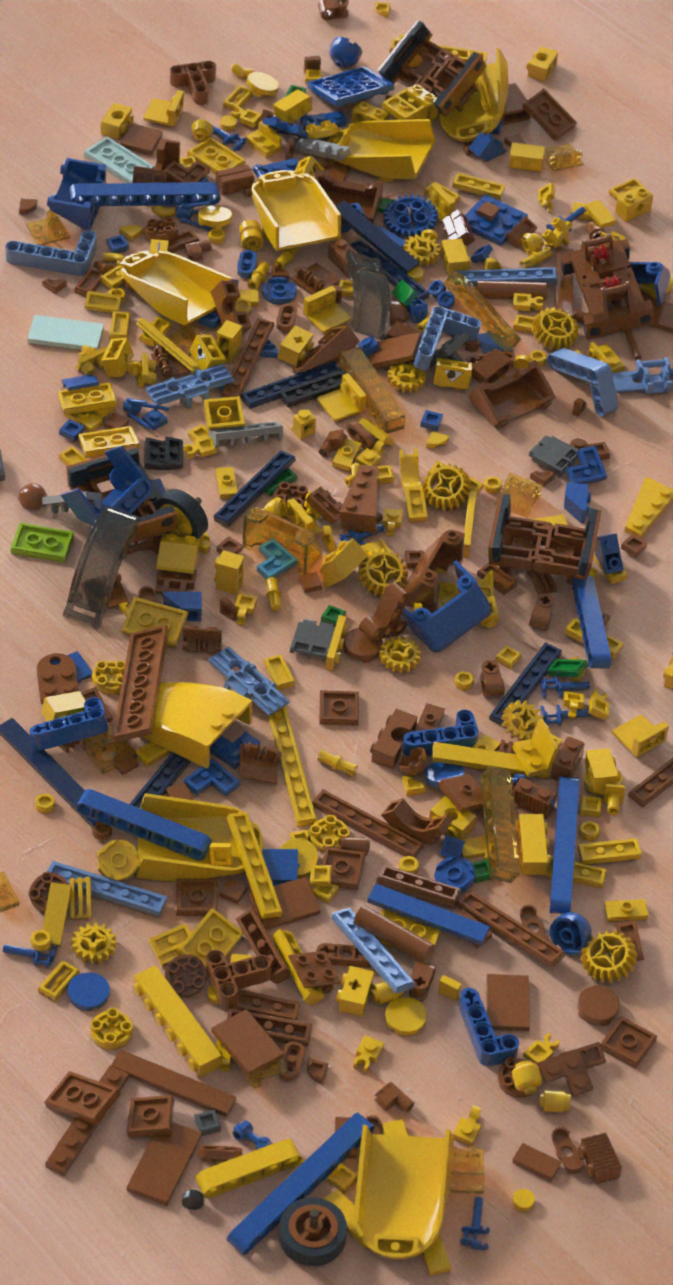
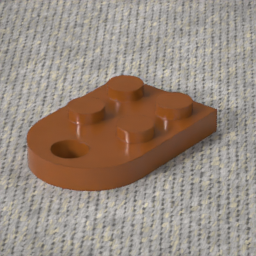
M53 653L43 657L38 662L37 677L41 705L44 703L45 697L79 691L76 666L72 658L65 654ZM54 660L60 661L58 665H52L50 662Z

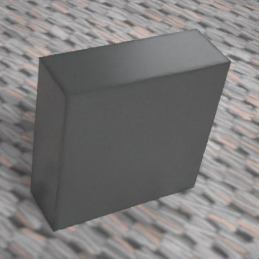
M215 1109L194 1115L197 1129L199 1132H202V1136L221 1131V1125Z

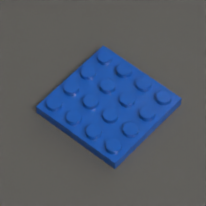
M363 66L307 82V88L336 107H343L350 102L357 103L364 98L371 99L378 94H388L389 91L394 90V83Z

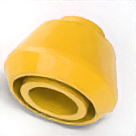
M204 119L194 121L191 126L194 138L199 141H205L214 131L212 124Z
M535 233L524 234L522 246L527 254L531 255V253L539 252L542 249L543 239L541 236Z
M280 497L269 501L264 507L265 516L270 520L283 522L287 517L285 501Z

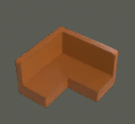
M160 139L157 147V163L154 169L165 170L173 161L180 164V142ZM168 177L166 179V183H175Z

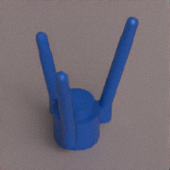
M211 202L178 205L177 219H181L183 223L210 231L212 228L201 226L197 222L188 220V218L192 217V213L198 214L199 210H192L190 207L210 205Z
M132 398L125 399L123 403V410L127 412V417L133 418L149 430L151 427L135 415L140 413L142 407L170 410L169 407L148 404L145 400Z

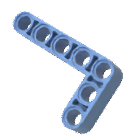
M91 230L82 232L75 251L9 241L5 245L6 261L15 265L83 276L89 270L97 250V235Z
M434 307L416 354L415 367L421 370H426L430 367L442 332L453 336L457 334L461 336L466 332L470 337L468 340L474 341L477 339L481 321L444 307Z
M565 348L547 356L551 368L590 382L594 408L600 417L618 409L613 375L607 363Z

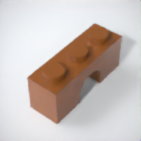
M221 281L211 291V295L222 325L226 320L241 325L243 336L252 325L247 311H236V301L241 296L235 281Z
M396 709L393 715H389L386 727L381 728L377 742H373L370 748V753H372L371 762L393 770L401 757L402 743L395 740H403L405 734L415 731L418 716Z

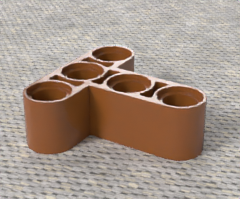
M202 61L172 66L170 68V84L173 87L188 86L195 104H207V83L216 80V64L213 61Z
M396 582L389 584L384 591L375 614L365 617L359 624V630L372 641L400 635L408 624L401 615L409 600L410 593Z
M209 951L206 955V970L219 1005L226 1010H229V1008L233 1009L238 1004V989L269 981L271 978V959L266 955H258L227 963L222 951Z

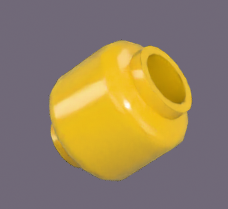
M532 1061L519 1062L512 1070L515 1088L518 1091L532 1094L542 1084L539 1067L537 1064L532 1063Z

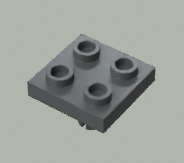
M466 332L461 336L457 334L441 345V348L435 351L430 367L432 368L436 365L437 358H448L449 360L464 362L456 351L470 338Z

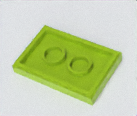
M19 523L10 552L16 555L66 563L74 539V532Z

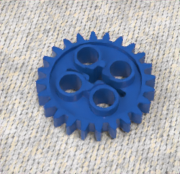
M404 194V198L398 196V200L392 199V203H387V207L384 208L383 212L384 224H386V229H390V232H395L397 236L401 235L402 239L407 236L409 240V236L415 237V234L421 236L422 232L426 229L434 230V227L437 226L438 210L435 209V205H431V200L426 202V197L420 199V195L415 198L413 194L410 197Z

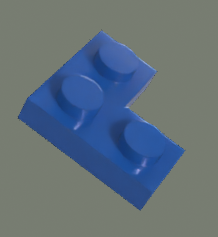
M274 116L271 118L264 117L263 124L280 133L307 139L308 132L303 130V126L298 124L290 126V123L281 121L280 118Z
M596 446L578 449L577 454L582 465L567 468L566 473L570 483L588 484L606 480L607 474Z
M247 732L243 733L233 743L220 736L210 746V753L233 769H236L240 763V744L250 742L251 744L260 745L261 742Z
M214 759L210 760V767L208 769L201 766L184 779L187 788L197 796L211 785L225 797L240 786V780Z

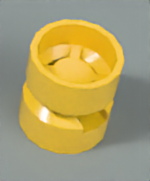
M256 220L242 222L239 226L242 248L254 252L260 250L263 246L260 223Z

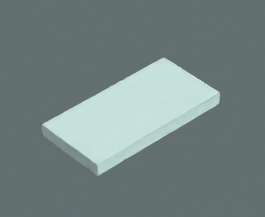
M105 137L84 151V157L94 163L105 164L106 171L125 183H132L134 166L155 168L109 137Z
M34 315L27 340L31 344L81 350L82 346L87 345L89 348L94 347L98 350L104 324Z

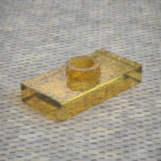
M4 871L0 872V912L20 906L19 900Z

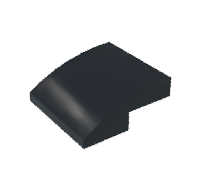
M168 436L165 437L164 441L146 437L144 441V468L154 470L183 468V440Z

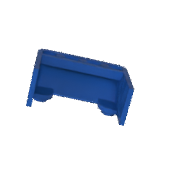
M629 262L637 283L654 284L658 306H662L671 278L670 270L659 262Z
M123 445L105 452V455L115 467L109 475L110 482L115 489L101 501L100 508H94L79 488L60 495L80 521L100 530H103L102 527L111 524L122 523L152 493L150 481Z
M457 560L453 563L458 579L457 588L461 592L459 595L433 614L426 608H418L412 613L405 608L401 615L407 621V627L432 652L442 651L491 614L490 604L476 580Z

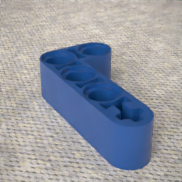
M96 697L89 698L84 702L85 711L32 726L29 732L34 749L46 750L105 733L108 730V723L101 700Z
M460 710L456 715L455 726L414 731L405 734L403 754L409 757L411 749L420 747L425 749L427 756H432L434 742L472 748L478 741L479 733L475 717L469 710Z
M473 988L464 989L460 994L459 1010L479 1062L484 1066H494L505 1063V1060L509 1057L517 1058L519 1039L512 1034L496 1037L478 991Z

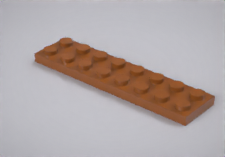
M167 625L131 633L112 735L115 743L152 734L169 634Z

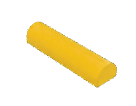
M278 929L273 935V940L288 966L302 998L307 1005L318 1003L325 997L321 987L304 988L288 955L303 953L293 933Z

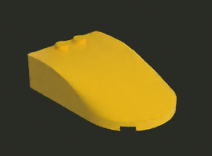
M499 47L496 48V62L487 64V67L482 72L492 106L491 109L483 110L477 91L462 107L463 110L461 112L454 108L447 117L440 114V122L443 129L454 140L461 142L474 141L480 132L485 135L491 133L502 118L508 95V61Z
M430 119L356 122L349 124V128L345 130L339 129L336 134L331 135L327 140L329 143L350 147L351 152L356 154V156L348 155L342 161H334L372 175L391 179H416L436 142Z
M275 171L262 175L256 183H253L252 198L269 241L276 251L294 247L299 248L304 245L318 244L341 238V214L314 177L306 173L298 175L296 171Z
M148 251L138 252L127 256L121 262V276L160 314L182 325H187L216 310L211 291L221 281H231L230 276L170 252L158 251V254H150Z
M160 682L152 734L141 737L208 769L210 767V746L236 719L248 725L252 723V700L236 692L213 685L188 682Z
M145 793L140 809L206 834L212 839V843H231L233 862L232 865H211L210 849L205 859L198 861L138 837L137 851L140 863L136 871V878L177 882V879H211L245 872L227 820L228 814L243 813V811L223 804ZM251 821L262 852L263 836L256 822L253 823Z
M363 1125L354 1220L362 1241L374 1253L388 1259H408L423 1253L437 1239L443 1225L451 1179L454 1138L450 1129H446L445 1138L371 1134L368 1126Z

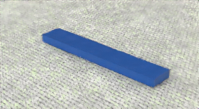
M375 884L367 900V903L482 946L490 929V926L379 884Z

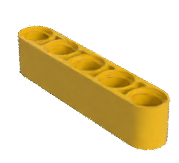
M284 1139L204 1169L195 1176V1180L204 1198L209 1199L298 1165L302 1157L293 1140Z

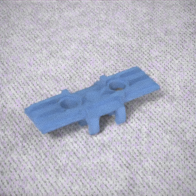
M667 357L662 360H636L635 367L637 371L612 373L616 393L641 391V393L651 394L671 392L673 389V380H669L670 377H673V368H670V362ZM662 367L661 373L650 375L648 368ZM633 380H640L641 383H635Z
M221 364L205 370L198 369L192 375L176 380L172 377L166 382L146 388V392L156 406L179 399L181 402H185V408L187 409L192 407V398L203 396L204 402L205 399H210V389L233 383L234 379L225 365Z
M227 647L208 659L227 678L224 684L225 689L231 691L232 688L238 694L252 700L268 716L289 704V700L276 689L277 685L274 682H271L262 675L253 663L250 664L249 661H245L232 648ZM238 667L240 671L235 672L231 668Z

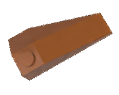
M348 325L334 327L318 341V346L309 351L311 355L306 356L303 361H300L292 372L294 374L302 373L346 353L350 354L357 348L356 345L360 340Z

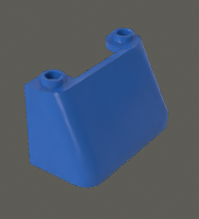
M66 158L65 164H62L60 168V174H63L62 182L57 194H52L51 197H48L47 207H49L50 211L84 230H91L100 207H94V204L91 202H84V205L71 203L69 188L74 184L106 183V165Z

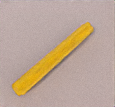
M473 49L468 51V58L476 51ZM481 74L475 83L483 110L487 111L492 106L483 75Z
M145 318L138 319L137 326L155 342L162 345L168 353L193 373L198 370L199 364Z

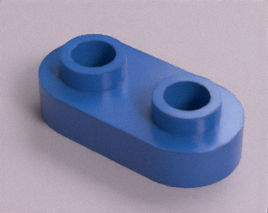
M244 250L240 253L237 274L242 278L252 277L257 263V254L254 251Z

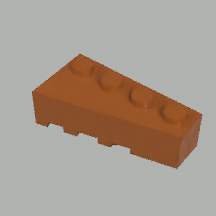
M369 465L359 466L340 509L341 529L377 533L378 467Z

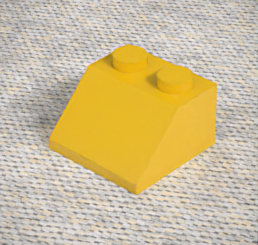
M240 396L205 399L204 418L206 428L218 429L245 426Z
M172 533L163 534L160 541L156 569L194 574L199 560L200 539H196L194 536L179 537Z
M354 538L348 542L346 540L342 541L337 546L338 550L336 552L333 551L326 557L327 561L322 565L324 586L326 588L347 578L368 556Z

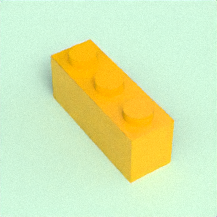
M519 814L517 828L522 875H546L547 867L551 866V855L547 854L549 838L545 837V834L548 833V824L544 822L543 814Z

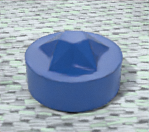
M435 280L429 285L428 291L434 298H438L440 293L446 291V285L441 280Z
M444 291L439 294L437 301L440 307L450 309L455 305L453 293Z

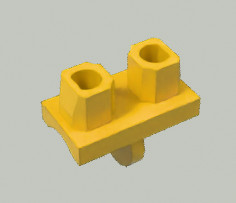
M555 217L551 222V225L555 228L552 232L547 229L542 234L543 239L546 241L544 246L557 248V246L560 248L562 245L568 246L570 243L568 231L573 224L570 221H564L560 217Z
M82 346V352L78 354L79 359L78 365L75 366L76 370H82L85 375L95 372L93 364L96 363L100 369H103L101 360L106 347L96 350L94 347Z
M143 352L142 360L139 362L133 360L128 364L127 370L133 376H137V387L143 388L145 383L154 384L156 373L153 372L156 368V361L148 359V353Z

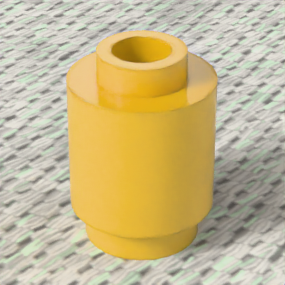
M385 981L374 984L372 990H370L372 1000L379 1005L393 1001L403 995V992L395 994Z
M544 1090L543 1094H539V1107H542V1110L545 1112L564 1113V1111H569L570 1094H565V1091Z

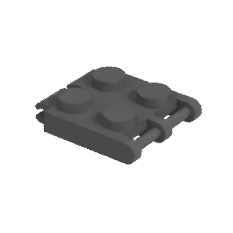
M544 436L538 442L539 445H535L529 451V456L532 457L533 462L559 476H562L564 470L572 466L573 461L579 458L577 454L578 449L554 436L551 438Z
M303 619V622H298L290 653L298 652L307 654L306 656L308 657L312 655L326 660L335 630L333 629L334 624L320 622L318 626L316 624L317 621Z

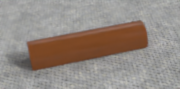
M477 281L476 286L477 298L513 299L514 293L531 294V298L539 296L546 300L547 284L544 282Z
M383 865L377 877V884L453 909L457 905L461 891L460 888L387 865Z
M362 905L355 915L354 924L422 963L434 951L435 945L366 905Z
M251 907L236 918V921L256 956L266 955L271 959L270 981L275 984L281 983L289 978L291 972L256 910Z
M229 1008L227 1019L243 1010ZM249 1012L271 1039L285 1042L297 1041L302 1045H309L312 1032L311 1023Z

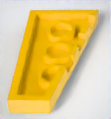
M646 476L625 525L624 532L630 535L634 534L641 539L673 501V489Z

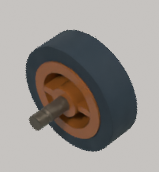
M310 1197L292 1203L284 1211L280 1220L279 1240L283 1251L290 1259L302 1265L321 1266L330 1263L341 1254L346 1243L347 1223L345 1216L335 1204L322 1198Z

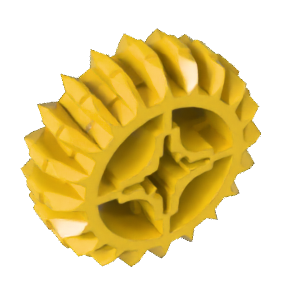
M554 307L551 310L548 308L545 311L541 310L535 316L532 323L534 339H538V344L542 343L543 347L547 346L550 350L555 348L558 351L562 348H570L574 345L579 335L577 320L573 319V315H568L567 311L562 312L561 308L559 310H556Z
M441 463L440 468L434 466V471L428 470V476H424L425 482H422L425 500L429 501L431 507L435 505L437 510L442 507V510L445 512L448 507L452 511L453 506L459 508V503L465 504V498L469 497V492L471 491V480L468 473H464L463 468L458 469L456 464L451 467L450 463L447 464V467H444ZM439 480V483L433 489V486ZM460 486L459 490L454 494V491Z
M384 548L381 552L378 549L374 550L373 553L370 551L367 554L368 556L359 564L358 567L360 569H358L357 574L360 576L358 580L363 582L362 588L368 587L367 593L374 592V597L380 594L382 598L385 589L389 585L386 584L388 580L397 579L394 582L402 588L407 583L406 577H408L409 573L406 571L407 565L403 564L404 558L398 559L399 554L393 555L392 549L388 553ZM380 562L379 566L370 567L372 564Z
M607 929L605 934L602 935L598 931V937L596 938L591 936V942H587V947L582 948L581 951L582 966L589 977L592 976L595 981L600 979L603 984L606 980H609V983L612 984L614 979L620 982L621 976L627 978V972H633V966L637 963L635 959L637 958V952L631 939L625 937L623 932L618 935L616 930L609 934ZM606 952L611 957L612 961H610L609 957H607Z

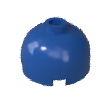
M336 37L332 41L329 54L337 67H352L359 61L363 51L356 42L352 44L348 42L349 39L346 37Z
M575 912L560 915L549 928L550 937L554 945L558 944L565 954L569 955L578 954L582 951V948L587 947V942H590L592 936V929L587 919Z

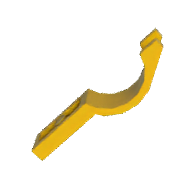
M418 448L414 449V454H404L403 449H400L401 483L405 492L409 522L427 521L425 495L419 477Z

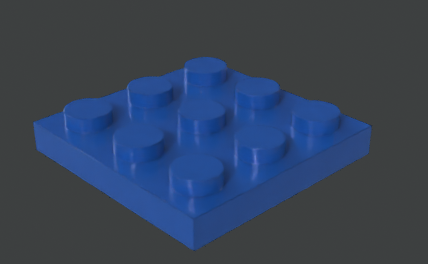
M485 194L465 216L472 233L502 246L508 240L505 236L525 216L528 217V214ZM486 201L500 207V213L492 221L477 215V210Z

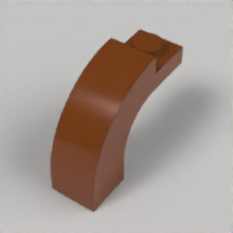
M404 798L392 801L381 814L389 825L424 844L436 843L439 837L448 831V826L453 821L448 814L437 818L423 817L415 812Z

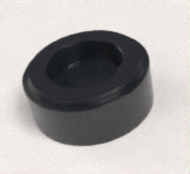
M198 1190L184 1192L182 1195L183 1207L189 1210L202 1208L204 1205L203 1193Z

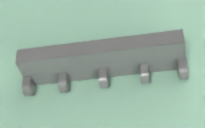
M289 136V138L295 140L294 151L342 161L351 153L350 147L311 138H294Z
M276 421L239 427L209 429V437L213 439L214 447L219 446V440H228L229 445H234V439L245 437L246 443H251V437L262 435L263 441L268 440L269 434H277V439L283 438V426Z
M82 492L90 503L93 502L94 508L101 507L102 493ZM60 495L47 496L42 499V505H50L52 513H58L60 506L62 512L69 511V506Z

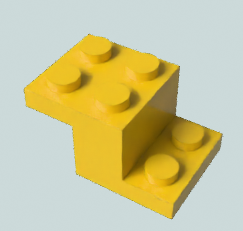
M406 89L382 102V108L392 114L397 120L430 119L433 122L439 116L437 112V117L430 118L428 116V107L408 94Z

